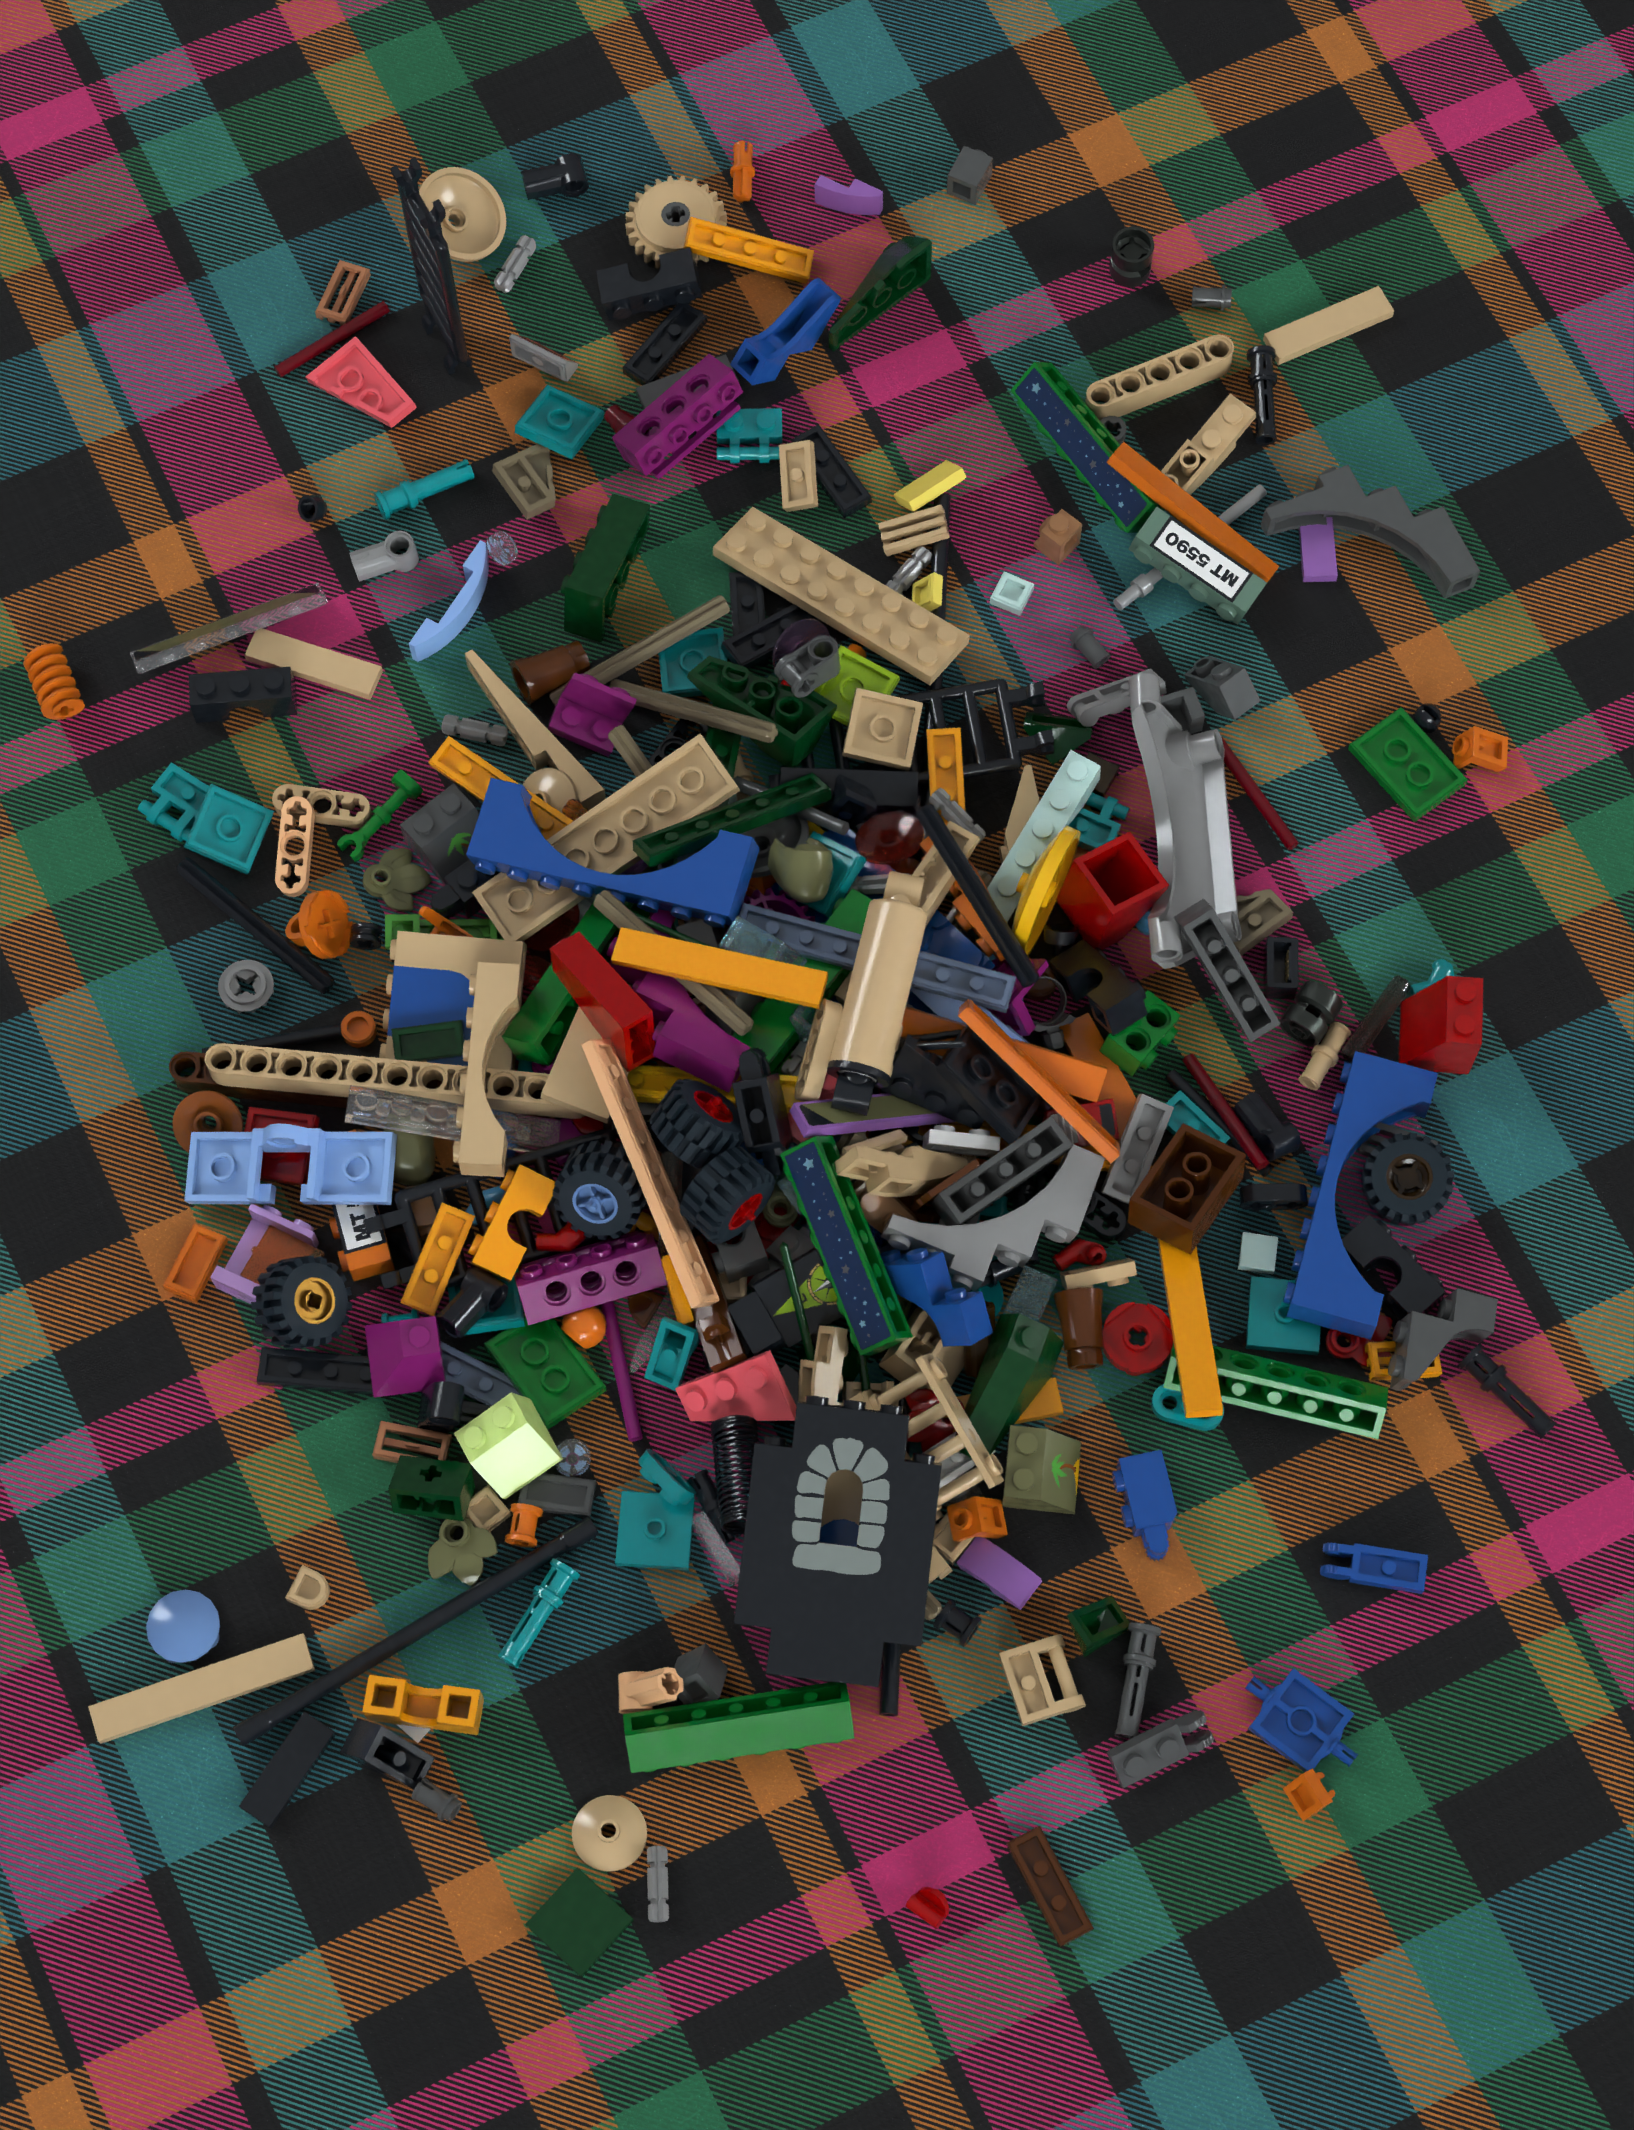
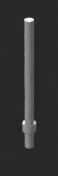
M1260 484L1218 516V518L1227 525H1230L1267 495L1266 489ZM1154 567L1147 574H1140L1130 582L1131 586L1113 600L1115 607L1122 611L1138 597H1145L1154 589L1153 585L1163 578L1161 572Z

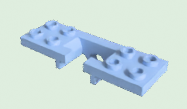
M280 1123L270 1124L265 1128H253L252 1132H191L184 1201L189 1204H275L276 1187L272 1184H260L263 1152H310L307 1184H301L300 1202L303 1204L391 1205L397 1134L394 1132H325L320 1128H305Z

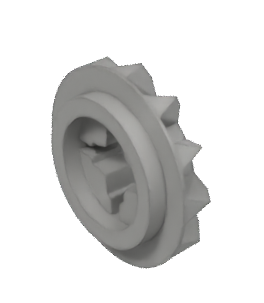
M254 960L237 961L228 966L221 974L218 983L219 995L227 1008L230 1007L239 1014L247 1011L254 1013L261 1006H267L269 998L274 994V979L269 969L260 962ZM238 979L246 984L253 981L252 986L255 995L247 991L239 994L241 988Z

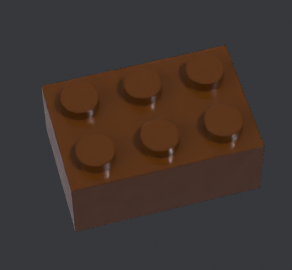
M1183 1123L1131 1196L1128 1223L1191 1255L1243 1179L1246 1154Z

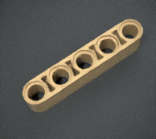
M1213 335L1098 380L1088 387L1085 403L1099 420L1107 416L1120 417L1222 377L1228 373L1231 367L1234 351L1233 342L1225 335ZM1218 354L1223 357H1215L1213 355ZM1183 366H1191L1193 369H1187ZM1157 377H1158V378H1162V379H1164V380H1161V381H1160V380H1156V379H1154V378H1157ZM1125 389H1132L1135 392H1127ZM1095 401H1103L1105 403L1097 404Z

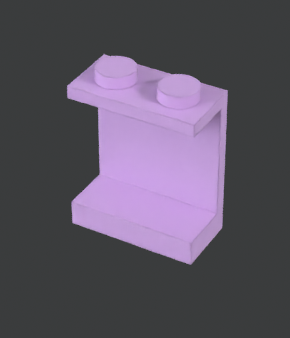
M251 1203L248 1211L252 1220L225 1269L217 1265L210 1277L217 1289L249 1304L256 1302V1296L252 1295L253 1288L260 1286L257 1279L261 1273H267L266 1268L269 1265L278 1263L279 1260L312 1256L319 1244L315 1232H313L314 1228L299 1219L291 1222L283 1218V1214L280 1211L266 1204L261 1208Z

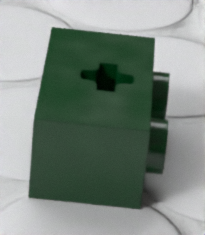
M400 1455L388 1489L393 1513L464 1521L475 1485L471 1464Z

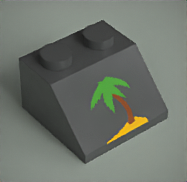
M453 783L400 824L406 844L444 886L446 885L444 877L469 860L466 853L479 812Z

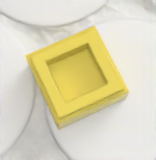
M933 572L913 583L912 601L930 612L942 606L943 576Z

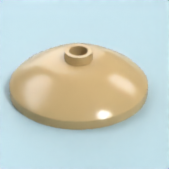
M447 167L435 171L423 181L419 187V193L429 212L433 209V202L438 199L445 209L446 216L441 222L443 237L448 244L450 259L461 262L478 261L490 255L500 245L506 230L505 208L497 191L486 179L465 168ZM448 219L453 220L455 222V226H453Z

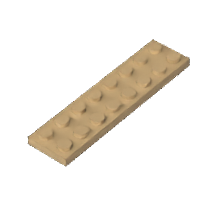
M754 507L713 546L714 557L928 685H931L969 644V634Z
M698 734L547 839V841L566 858L585 868L602 873L620 875L641 860L633 851L632 840L707 813L739 792L740 789L703 736ZM502 872L472 892L503 939L522 942L587 898L573 893L571 888L560 886L559 890H553L540 885V881L527 879V882H519L510 879L506 873Z

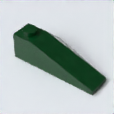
M905 236L897 243H890L884 249L829 329V348L833 352L931 279L932 242L928 238Z
M712 656L705 658L687 676L718 708L774 723L778 729V735L775 736L773 742L767 743L753 738L750 739L764 753L786 767L797 766L813 751L837 709L835 703L814 690L809 695L798 698L792 693V687L780 684V679L769 675L765 679L749 674L746 667Z
M1020 1313L1000 1314L964 1410L989 1454L995 1450L1008 1433L1010 1425L1015 1424L1050 1379L1064 1343L1050 1327ZM966 1447L957 1452L972 1459Z

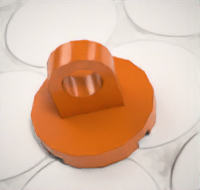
M332 890L313 891L303 900L300 911L289 920L285 929L286 937L299 947L306 946L313 955L320 959H332L343 955L350 947V938L353 936L351 933L353 921H348L347 913H350L347 903L338 893Z

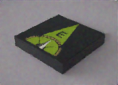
M815 1247L792 1260L810 1335L818 1331L819 1325L827 1326L843 1316L837 1307V1296L832 1283L828 1281L824 1274V1263ZM783 1265L752 1285L790 1348L800 1342L802 1336Z

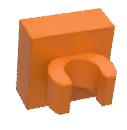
M1313 1768L1304 1772L1283 1788L1302 1821L1309 1819L1332 1803V1798L1336 1794L1334 1790L1327 1792L1320 1781L1325 1777L1324 1773H1315Z

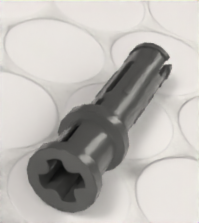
M1129 1623L1128 1630L1131 1632L1128 1653L1123 1654L1124 1665L1127 1666L1121 1696L1117 1729L1115 1731V1736L1125 1739H1131L1138 1735L1149 1671L1153 1670V1667H1156V1660L1153 1656L1156 1639L1158 1636H1161L1162 1630L1149 1624ZM1142 1638H1143V1639H1144V1642H1143V1648H1142V1652H1141L1140 1649H1141ZM1134 1686H1135V1687H1136V1690H1135V1696H1134V1701H1133L1132 1713H1131V1716H1130L1129 1713H1130V1707H1131L1133 1689H1134Z

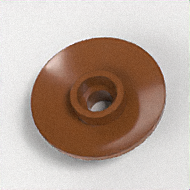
M202 1090L188 1095L179 1103L173 1115L174 1135L180 1146L188 1153L190 1150L191 1132H243V1120L238 1107L227 1096L216 1091ZM207 1116H211L216 1120L215 1127L206 1124L205 1118Z

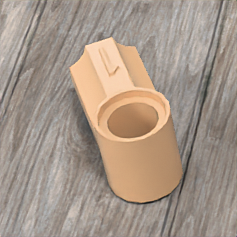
M663 1667L649 1672L630 1671L620 1673L618 1675L619 1713L628 1714L652 1710V1706L675 1701L679 1693L683 1692V1678L677 1674L675 1668Z

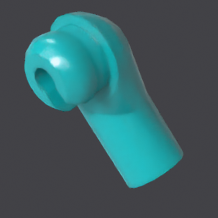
M1445 959L1434 961L1432 964L1433 970L1428 981L1410 985L1411 996L1446 976H1454L1453 965Z

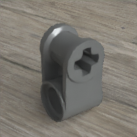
M819 635L814 637L807 644L781 658L776 664L774 673L779 679L785 680L792 687L791 691L795 697H805L814 689L839 674L841 667L838 643L831 636Z

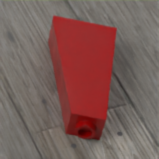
M580 931L560 940L551 947L550 953L554 973L602 1039H610L612 1041L619 1061L625 1070L629 1072L653 1058L656 1041L652 1039L655 1029L653 1011Z

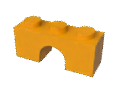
M520 1164L515 1171L508 1169L499 1187L505 1191L499 1204L493 1201L484 1218V1221L488 1222L489 1225L483 1236L476 1234L468 1253L473 1255L470 1264L510 1282L527 1248L517 1244L510 1238L507 1231L508 1220L512 1214L519 1211H527L542 1217L553 1196L555 1181Z
M369 1675L362 1712L367 1720L478 1735L484 1697L481 1690L448 1685H443L442 1689L424 1688L412 1685L404 1679Z

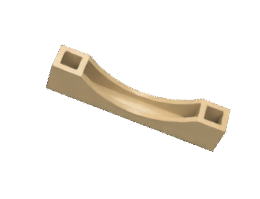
M478 962L477 974L470 975L469 994L474 996L473 1007H467L466 1028L471 1029L470 1040H464L463 1061L468 1062L467 1074L461 1073L459 1087L460 1095H465L464 1107H458L456 1115V1127L461 1129L460 1141H454L453 1162L459 1164L461 1175L505 1177L508 1142L505 1130L495 1118L486 1098V1070L496 1039L507 1023L520 1011L523 983L520 964Z

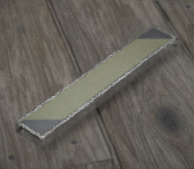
M315 583L130 652L137 672L141 674L323 606L328 602L320 584Z

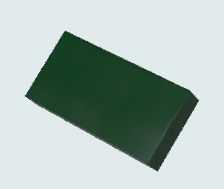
M462 1020L391 1029L394 1056L397 1060L423 1062L463 1056L465 1035Z

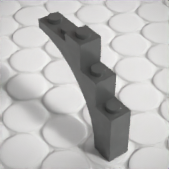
M1349 465L1337 469L1335 467L1326 469L1318 476L1314 491L1307 489L1290 500L1284 502L1282 500L1275 501L1264 511L1260 526L1266 536L1287 530L1299 529L1300 526L1327 525L1326 517H1332L1333 529H1342L1368 536L1392 547L1410 559L1431 579L1444 599L1474 588L1480 573V569L1444 506L1435 510L1425 509L1413 517L1396 485L1385 490L1383 488L1375 489L1366 496Z

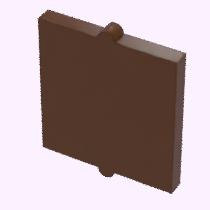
M977 1159L924 1194L910 1206L915 1212L946 1188L980 1165Z

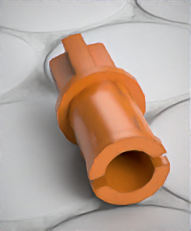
M738 141L733 145V166L730 168V175L733 178V197L738 203H742L743 201H750L752 197V178L755 176V168L752 166L753 145L748 142L747 151H745V141Z

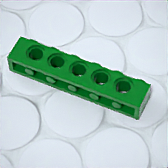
M1173 1342L1163 1388L1181 1392ZM1213 1346L1222 1402L1374 1439L1379 1438L1387 1409L1388 1387Z

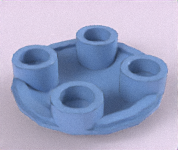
M186 1589L170 1592L159 1599L149 1613L146 1624L148 1641L154 1651L170 1663H184L197 1660L215 1647L219 1641V1613L212 1601L200 1592Z

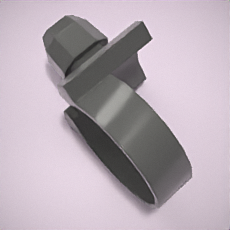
M1041 975L1040 978L1049 979L1057 986L1060 993V1005L1051 1019L1045 1022L1033 1021L1036 1026L1033 1031H1043L1040 1035L1044 1046L1049 1050L1063 1047L1065 1041L1063 1030L1059 1029V1026L1070 1024L1076 1018L1064 1013L1067 1005V995L1063 986L1056 979Z

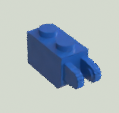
M1162 1450L1119 1458L1116 1466L1117 1470L1112 1471V1478L1116 1493H1123L1125 1506H1121V1515L1125 1528L1131 1527L1133 1537L1141 1536L1144 1549H1146L1145 1553H1147V1557L1150 1560H1163V1557L1166 1556L1165 1553L1168 1551L1167 1548H1169L1167 1530L1173 1525L1178 1512Z

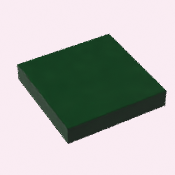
M577 1867L525 1925L582 1978L634 1920Z

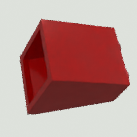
M1129 831L1074 859L1056 901L1072 924L1079 928L1082 938L1094 949L1098 947L1103 950L1122 940L1168 889L1169 884Z
M1446 976L1401 1001L1398 1062L1433 1072L1469 1074L1482 1046L1484 978Z

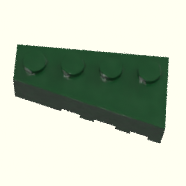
M612 494L607 506H601L595 529H589L583 552L578 551L575 556L572 574H567L562 582L561 594L565 595L564 631L602 642L606 633L604 618H612L616 609L615 602L618 590L624 589L628 580L630 565L635 563L649 529V504Z

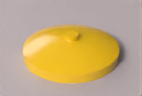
M1065 826L1043 851L1030 874L1024 872L1017 885L1016 892L1021 893L1014 916L1012 932L1027 956H1029L1051 915L1056 904V898L1076 854L1081 831L1072 827Z

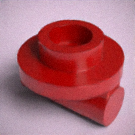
M931 1887L920 1888L916 1894L909 1898L905 1907L935 1929H938L949 1915V1905L945 1895L938 1889Z

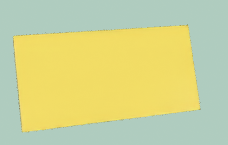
M945 460L896 492L894 497L899 505L915 512L963 481L966 475L962 467Z

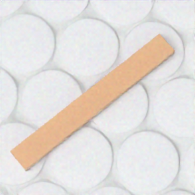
M590 1039L581 1044L690 1307L692 1309L711 1306L719 1301V1296L687 1220L680 1213V1203L610 1039Z

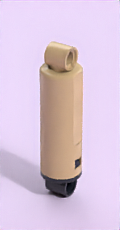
M890 870L883 898L871 900L869 903L842 1010V1017L827 1067V1073L837 1078L831 1108L867 1116L873 1089L889 1086L894 1067L893 1061L895 1053L898 1051L903 1030L902 1022L928 920V914L919 908L925 878Z

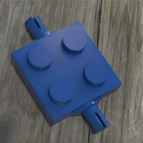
M1294 1668L1285 1680L1273 1689H1270L1255 1676L1245 1687L1246 1690L1263 1701L1259 1715L1248 1730L1303 1772L1314 1769L1320 1760L1327 1757L1330 1753L1348 1767L1357 1757V1753L1340 1742L1343 1729L1354 1713Z

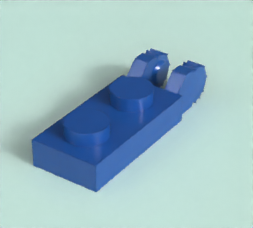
M1332 1542L1323 1544V1552L1329 1556L1351 1557L1350 1568L1331 1564L1321 1566L1320 1574L1324 1577L1418 1594L1424 1592L1428 1555L1354 1543L1353 1546Z

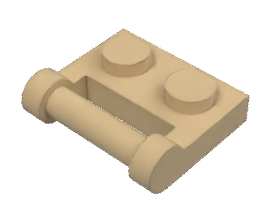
M1061 1634L1000 1652L998 1655L1022 1726L1063 1713L1073 1712L1086 1706L1083 1695H1078L1063 1651L1065 1643ZM1049 1653L1064 1699L1054 1701L1039 1654Z

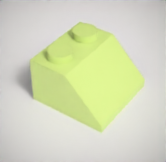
M512 1392L454 1433L469 1463L505 1500L563 1460L532 1400Z

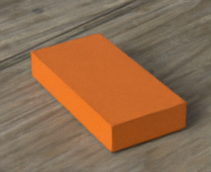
M194 1223L163 1285L164 1289L197 1303L228 1242L227 1236Z

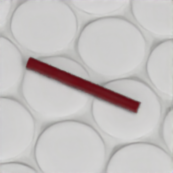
M384 301L378 303L274 366L276 373L282 378L390 312L387 304Z
M1221 737L1224 745L1225 765L1288 851L1292 850L1299 844L1298 840L1223 737Z
M1193 1053L1185 1056L1182 1062L1256 1169L1261 1170L1269 1164L1268 1159Z

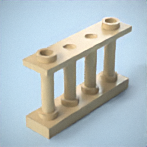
M932 1353L915 1359L921 1371L881 1395L874 1394L869 1389L860 1392L849 1400L866 1402L865 1409L880 1411L881 1404L893 1405L929 1383L939 1403L909 1421L908 1438L947 1415L958 1435L926 1454L935 1456V1463H940L966 1447L976 1465L974 1469L939 1488L937 1521L944 1517L940 1511L943 1503L983 1480L990 1489L1004 1482V1479L1001 1475L1003 1473L1001 1463L994 1454L988 1453L945 1377L948 1376L944 1364L938 1357L934 1358ZM906 1451L905 1459L912 1460Z

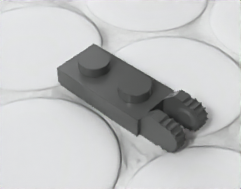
M1193 1710L1175 1720L1171 1718L1108 1750L1107 1755L1118 1783L1124 1789L1183 1759L1191 1752H1199L1211 1745L1214 1737L1209 1730H1200L1185 1738L1181 1734L1191 1733L1203 1726L1207 1721L1204 1712Z

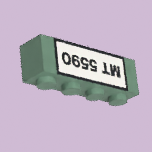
M1158 507L1152 512L1128 548L1140 562L1152 565L1161 572L1166 580L1178 583L1188 590L1195 600L1207 603L1216 610L1221 618L1233 621L1237 625L1267 584L1266 581Z

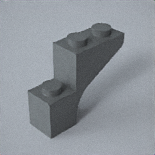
M1457 1288L1441 1300L1437 1317L1412 1311L1403 1319L1397 1321L1392 1335L1393 1341L1396 1342L1395 1354L1391 1357L1388 1366V1375L1392 1376L1390 1389L1402 1391L1410 1383L1418 1380L1449 1341L1469 1340L1480 1343L1493 1334L1498 1299Z

